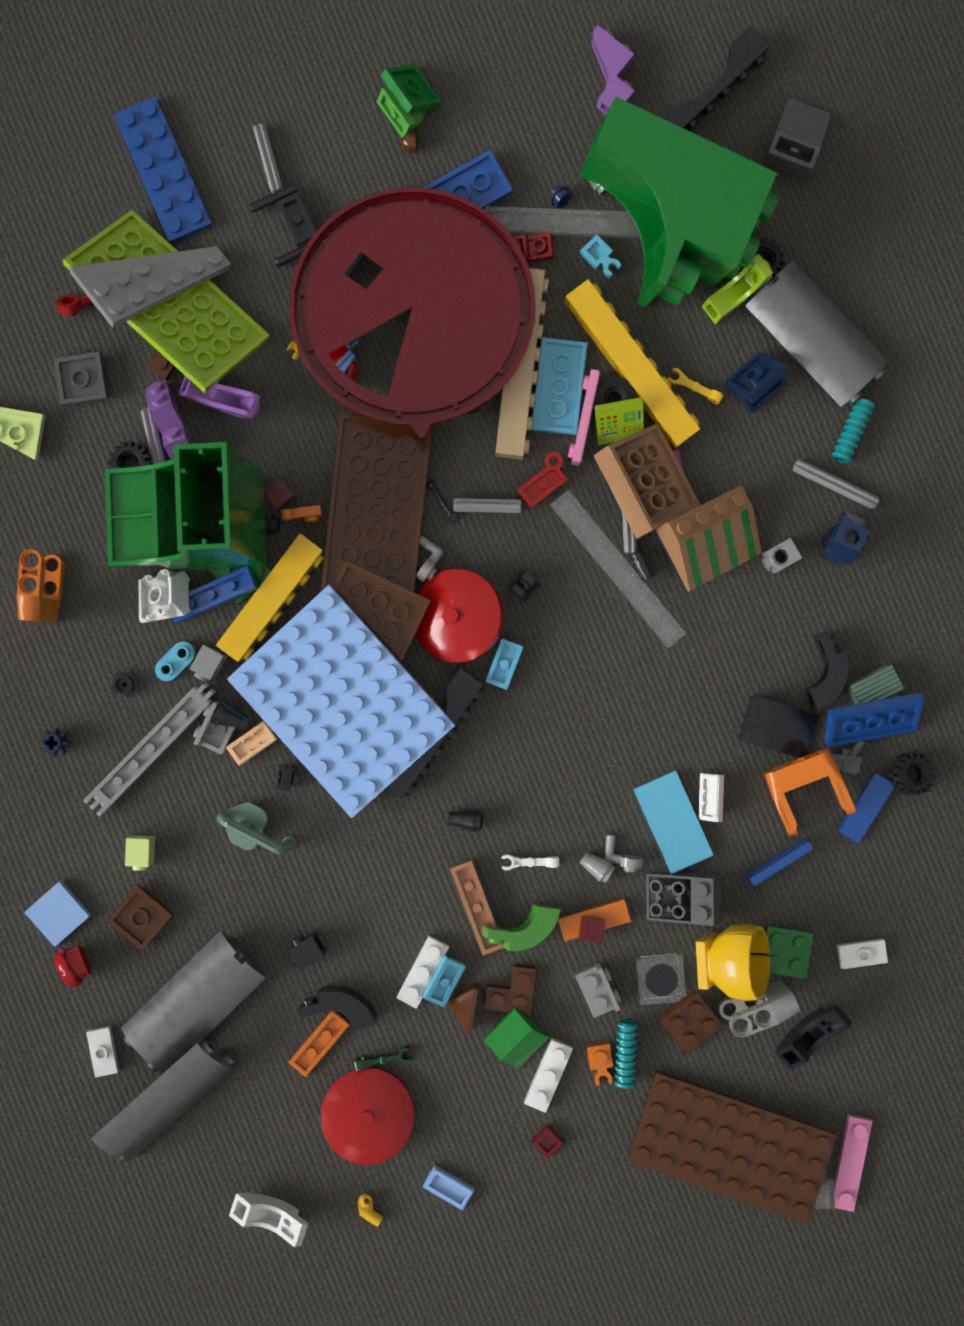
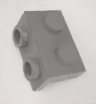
M214 701L206 707L203 714L206 718L203 724H199L194 732L193 737L196 738L194 744L202 745L223 755L236 728L217 725L218 722L213 721L219 703L224 704L220 701Z

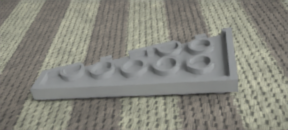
M215 246L70 267V274L112 328L230 270L231 263L221 250Z

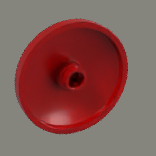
M446 570L433 576L419 591L418 594L430 599L431 603L416 635L423 647L433 656L447 662H469L483 656L494 646L502 630L504 612L497 590L485 577L469 570Z
M369 1067L361 1071L353 1069L343 1074L328 1090L321 1109L322 1130L331 1148L342 1158L363 1165L377 1164L397 1154L407 1142L414 1123V1105L407 1087L393 1073L377 1067Z

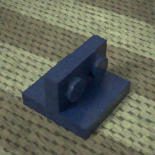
M758 352L724 383L729 390L738 394L746 410L753 414L787 384L784 376L789 371L785 364Z

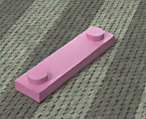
M591 369L589 376L585 375L582 389L586 390L578 432L575 444L570 443L568 457L572 458L571 465L579 466L582 461L600 376L598 370Z
M847 1114L829 1202L832 1208L852 1212L855 1210L872 1126L870 1118Z

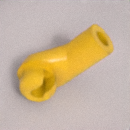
M369 1194L360 1195L358 1199L359 1215L378 1227L383 1216L373 1210V1199Z

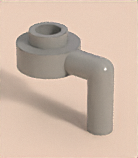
M422 536L420 538V546L432 553L416 575V578L424 582L426 579L431 580L436 574L437 569L434 567L443 556V550Z
M607 834L604 859L619 864L621 867H624L623 870L626 872H637V869H641L643 858L636 855L614 854L616 835Z

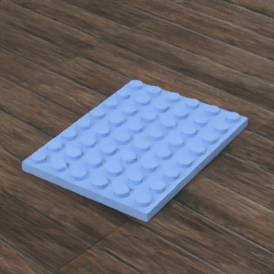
M331 585L322 590L227 678L351 818L456 725Z

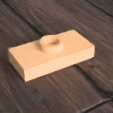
M262 721L226 747L239 766L278 740L265 721Z

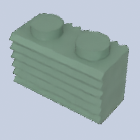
M885 665L845 685L855 705L900 697L899 693L905 690L893 665Z

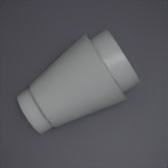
M588 852L585 853L579 863L599 882L603 881L605 883L616 868L611 865L612 862Z

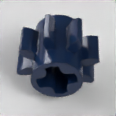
M53 728L52 733L44 731L43 733L46 737L39 741L44 747L42 752L49 751L52 757H56L58 751L61 754L67 753L65 747L71 744L66 737L68 732L59 733V728ZM53 739H54L55 741H58V745H57V746H56V744L52 743V740H53Z

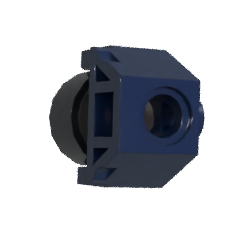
M842 511L836 525L829 528L823 536L822 544L823 552L825 553L823 558L826 561L834 562L838 566L849 565L860 551L866 548L869 542L867 537L870 531L868 522Z

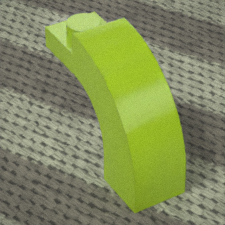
M759 254L756 255L747 268L745 267L735 278L704 302L702 308L715 325L740 307L772 278L773 272L769 263L762 259Z

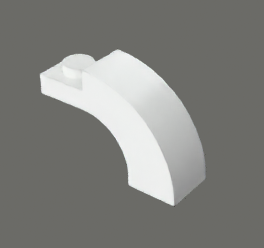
M236 1193L229 1214L241 1226H257L269 1229L280 1235L294 1247L302 1245L309 1224L298 1216L299 1210L280 1199L258 1193Z

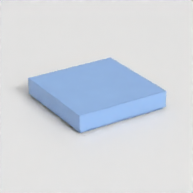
M59 881L24 912L54 947L91 916L90 912L62 881Z

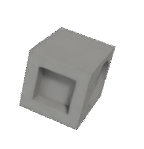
M791 538L762 553L764 557L762 559L763 565L768 571L771 570L772 573L779 572L802 559ZM777 551H781L784 554V561L782 563L777 562L775 559Z
M202 645L190 670L195 672L194 676L204 682L215 680L228 656L209 645Z

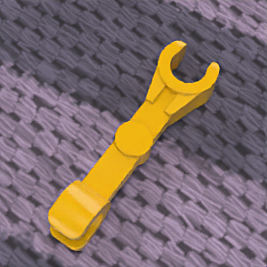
M678 368L671 370V372L679 376L677 380H673L670 377L667 378L671 385L686 387L692 392L706 397L713 404L718 405L723 397L721 392L710 390L698 382L688 379Z

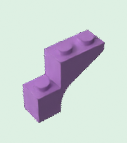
M597 25L593 31L591 45L606 80V88L598 98L597 108L606 115L615 96L629 103L632 101L634 90L631 84L620 78L632 65L634 54L628 45L617 41L608 29H603Z
M186 376L178 396L199 405L213 407L238 418H253L260 407V396L255 393L216 383L204 393Z
M165 380L155 382L148 388H145L149 413L162 434L163 446L172 460L174 459V444H192L193 442L184 426L168 381Z

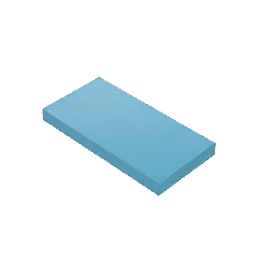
M542 337L531 431L577 436L588 342Z
M676 770L633 788L671 874L713 856V852Z

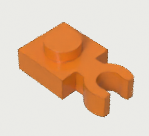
M320 505L281 510L282 520L284 521L304 519L305 523L318 522V518L324 517L323 507Z
M609 1041L586 1045L590 1070H597L594 1074L596 1085L600 1086L599 1078L601 1076H606L609 1084H612L611 1073L607 1070V1068L613 1067Z

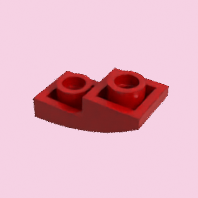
M551 233L530 237L524 234L513 237L527 262L555 258L553 236Z

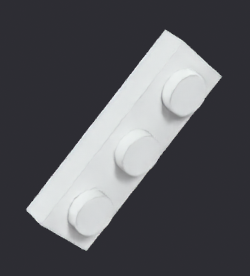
M430 935L427 937L397 994V999L417 1009L423 998L422 995L443 955L446 954L449 945Z
M554 1038L550 1039L524 1104L546 1113L573 1050L572 1046Z

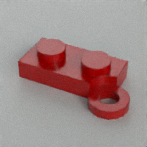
M557 452L547 454L544 460L546 467L517 489V492L530 509L568 480L560 470L563 458ZM552 457L558 460V464L555 466L549 463Z

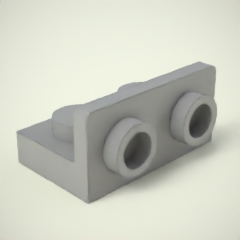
M599 962L575 973V977L594 1018L613 1009L616 1012L620 1010L618 1003L622 1001L617 989L612 990L609 985L612 978L607 967L602 969Z

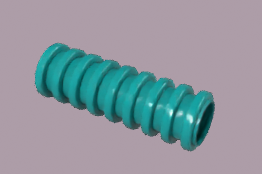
M858 398L855 401L856 405L852 407L853 412H850V418L846 421L847 425L843 427L844 432L840 434L842 438L837 441L839 445H836V451L832 452V457L842 463L852 462L851 456L855 455L854 450L858 448L857 443H860V437L864 435L863 430L867 428L866 423L870 421L868 417L872 416V410L876 407L868 399Z
M622 1020L617 1023L619 1027L617 1034L619 1036L616 1040L619 1043L616 1044L618 1049L616 1056L618 1058H616L615 1062L618 1065L615 1066L617 1071L615 1078L617 1079L614 1083L619 1088L629 1089L635 1086V1081H633L636 1078L634 1074L636 1072V1067L634 1066L636 1065V1060L634 1058L637 1057L635 1052L637 1050V1045H635L637 1038L635 1036L638 1035L636 1031L638 1024L634 1021Z

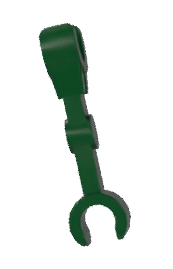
M405 1045L399 1049L398 1053L382 1054L374 1058L364 1056L355 1058V1070H365L374 1066V1064H385L388 1061L398 1059L402 1063H409L412 1061V1056L405 1058L402 1056V1053L410 1051L411 1047Z

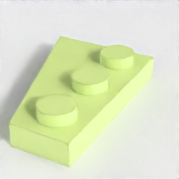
M0 407V441L38 461L46 416L39 413Z

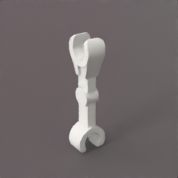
M504 854L501 857L502 859L509 858L512 861V864L509 866L502 865L504 870H511L519 866L559 867L558 856L520 858L511 854Z

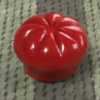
M78 944L68 950L61 948L57 951L54 957V964L57 972L60 973V978L68 986H80L83 978L91 975L89 963L81 946Z

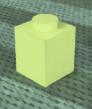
M131 835L127 837L125 866H132V870L137 871L147 870V867L154 864L155 836Z

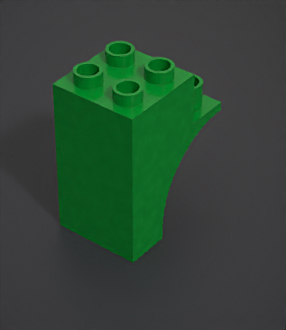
M616 96L595 136L579 174L580 177L606 188V191L612 194L627 210L638 230L644 252V278L636 305L643 308L655 296L678 305L684 293H691L696 282L713 288L724 277L735 278L741 266L747 268L752 262L760 245V240L752 235L760 221L766 223L769 220L779 199L778 194L770 191L777 174L776 172Z
M227 442L174 444V459L138 467L105 469L109 567L161 565L172 570L267 566L264 476L259 469Z

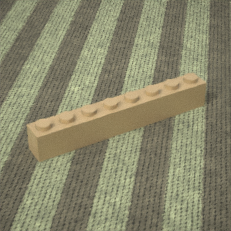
M531 268L529 270L534 285L536 303L534 327L527 352L520 366L503 387L495 457L523 460V454H528L530 440H525L526 430L531 431L532 417L528 416L529 408H534L535 394L531 393V386L537 383L538 371L533 369L534 361L539 362L541 349L536 347L537 338L542 339L543 325L539 324L540 315L544 316L546 301H542V292L547 293L549 278H544L545 270Z

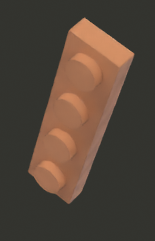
M472 859L450 867L482 955L502 949L503 942L502 944L489 943V939L482 935L483 926L498 927Z

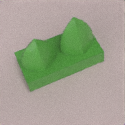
M387 86L382 87L377 100L378 105L401 137L411 133L423 120L425 111L407 114L392 91Z

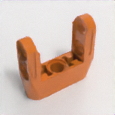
M33 549L26 550L21 554L17 587L19 620L47 623L58 622L63 598L65 562L60 556L52 554L44 557L41 552ZM31 554H36L39 560L35 567H30L27 564V558ZM51 559H56L59 566L57 570L51 572L47 568V563ZM29 578H34L37 583L33 591H28L25 588V582ZM49 582H54L57 587L56 592L52 595H49L45 590L46 584Z
M829 749L819 750L772 768L764 773L789 837L798 834L797 823L785 792L829 776L842 809L846 811L847 815L856 813L844 780Z

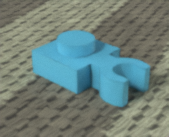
M598 235L592 238L580 250V254L595 270L601 265L604 275L609 279L612 277V273L608 269L609 266H615L617 270L621 268V263L617 259L609 257L613 250Z

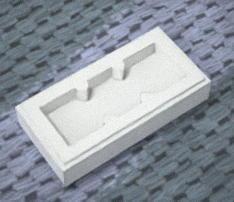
M700 773L699 820L723 822L724 775Z
M883 938L837 944L841 969L888 963L886 945Z
M111 1025L88 1030L86 1034L95 1077L118 1073L120 1068Z

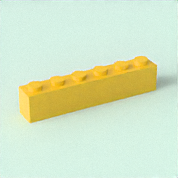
M299 534L216 646L237 662L247 661L254 654L255 650L253 647L258 641L261 643L269 633L267 629L271 623L276 624L283 615L281 610L286 604L289 606L297 596L295 592L299 586L304 587L309 581L311 570L314 567L317 569L322 564L325 551L302 534Z

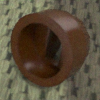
M416 132L407 133L402 137L401 145L405 151L418 152V136Z

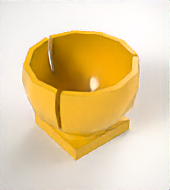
M750 924L731 925L721 933L709 932L697 940L696 955L699 989L708 990L713 985H716L730 998L742 1001L762 1000L769 982L770 956L750 955V953H770L768 937L764 928Z

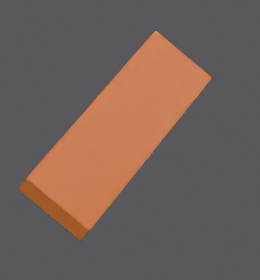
M624 898L558 918L564 941L578 938L582 916L605 919L604 930L631 922Z
M331 1010L288 1063L304 1077H307L350 1026V1021L341 1013Z

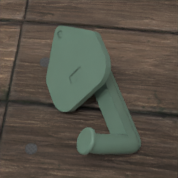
M245 802L221 811L217 815V821L226 828L230 842L244 850H252L257 845H260L277 855H282L294 848L296 844L292 836L284 837L282 843L263 834L268 822L267 812L252 802Z

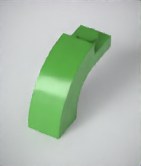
M532 904L530 915L522 925L513 929L483 926L482 935L489 939V943L502 944L504 941L503 948L508 951L526 950L538 945L552 932L557 923L560 909L552 906Z

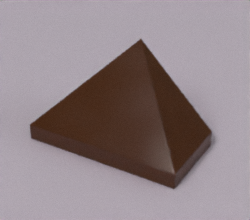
M473 983L448 1001L465 1034L470 1036L479 989L478 983Z

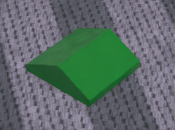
M514 1007L484 1038V1041L501 1061L519 1069L549 1039V1035Z

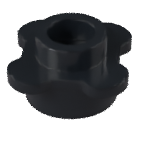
M123 672L116 673V679L111 688L114 694H124L128 698L134 695V685L138 682L137 677L134 675L127 676Z

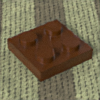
M138 884L107 922L143 951L174 913Z
M696 989L659 1016L660 1021L686 1054L723 1027L722 1023Z

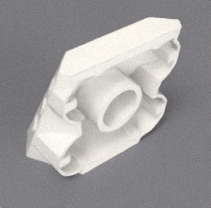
M164 569L157 576L146 575L139 579V621L141 623L184 616L192 611L189 608V580L191 579L184 571L173 572Z

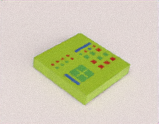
M642 397L595 406L598 445L614 443L644 430Z

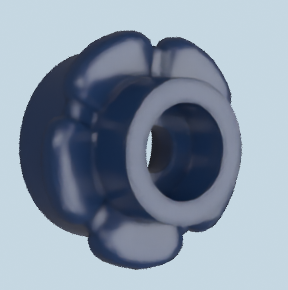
M567 186L555 187L550 194V202L553 206L556 205L557 208L566 206L572 197Z

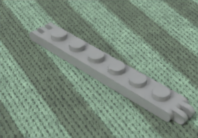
M207 682L202 684L200 688L195 685L83 800L86 804L91 802L93 798L96 800L90 806L93 811L99 805L102 806L96 813L99 817L205 711L208 704L213 702L210 698L216 691L212 688L205 694L204 691L209 687Z

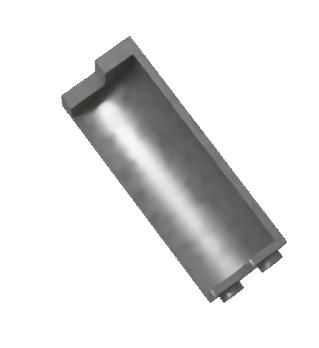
M791 261L745 305L840 407L847 402L852 404L862 395L859 391L871 379L876 381L886 372L883 368L889 361L794 261Z
M220 930L121 1027L125 1034L124 1041L147 1061L148 1066L153 1071L159 1070L164 1073L201 1038H205L266 976L257 961L243 954L236 939Z
M201 1038L106 1125L104 1124L92 1136L91 1140L112 1157L118 1154L123 1161L134 1159L237 1066L235 1057L223 1048L216 1053L214 1045L210 1041H205L204 1038Z

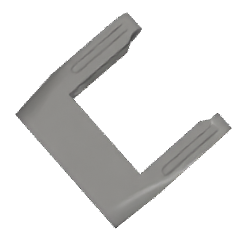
M781 980L768 982L767 991L763 999L757 1000L753 1006H747L745 1001L730 998L729 996L723 998L718 1004V1011L721 1016L726 1020H730L729 1027L733 1034L741 1038L778 1025L800 1012L794 994ZM727 1003L735 1005V1011L731 1015L723 1013V1007ZM761 1010L769 1012L770 1016L766 1022H759L757 1020V1014ZM738 1019L747 1021V1027L743 1031L734 1029V1024Z

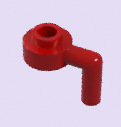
M87 294L82 297L64 295L56 300L59 313L68 317L77 315L82 306L94 304Z

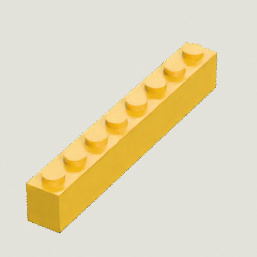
M586 280L565 296L564 303L620 378L627 380L636 392V398L642 397L644 410L655 424H659L666 439L675 450L700 430L698 419L692 413L689 415L684 408L686 405L679 395H674L670 389L672 386L665 376H660L657 372L658 367L653 359L645 356L642 352L644 351L643 346L637 339L633 340L630 336L627 324L623 320L619 321L615 316L616 311L611 303H606L603 300L599 287L595 283L591 284L589 280Z

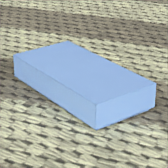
M437 1165L433 1166L423 1183V1188L462 1211L474 1192L473 1186Z

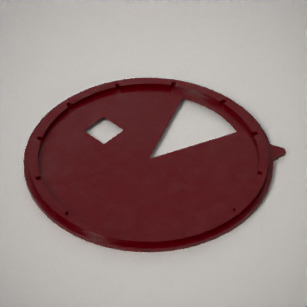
M408 187L380 191L358 199L335 213L317 230L306 245L293 274L290 288L289 314L293 338L306 368L316 382L331 397L351 411L366 418L393 425L411 426L418 437L422 439L426 437L432 424L446 422L477 409L497 394L512 378L527 352L532 337L536 303L534 285L527 261L514 238L496 218L475 203L460 196L430 188ZM361 252L384 268L367 290L344 274ZM412 307L388 397L375 394L352 381L330 357L329 353Z

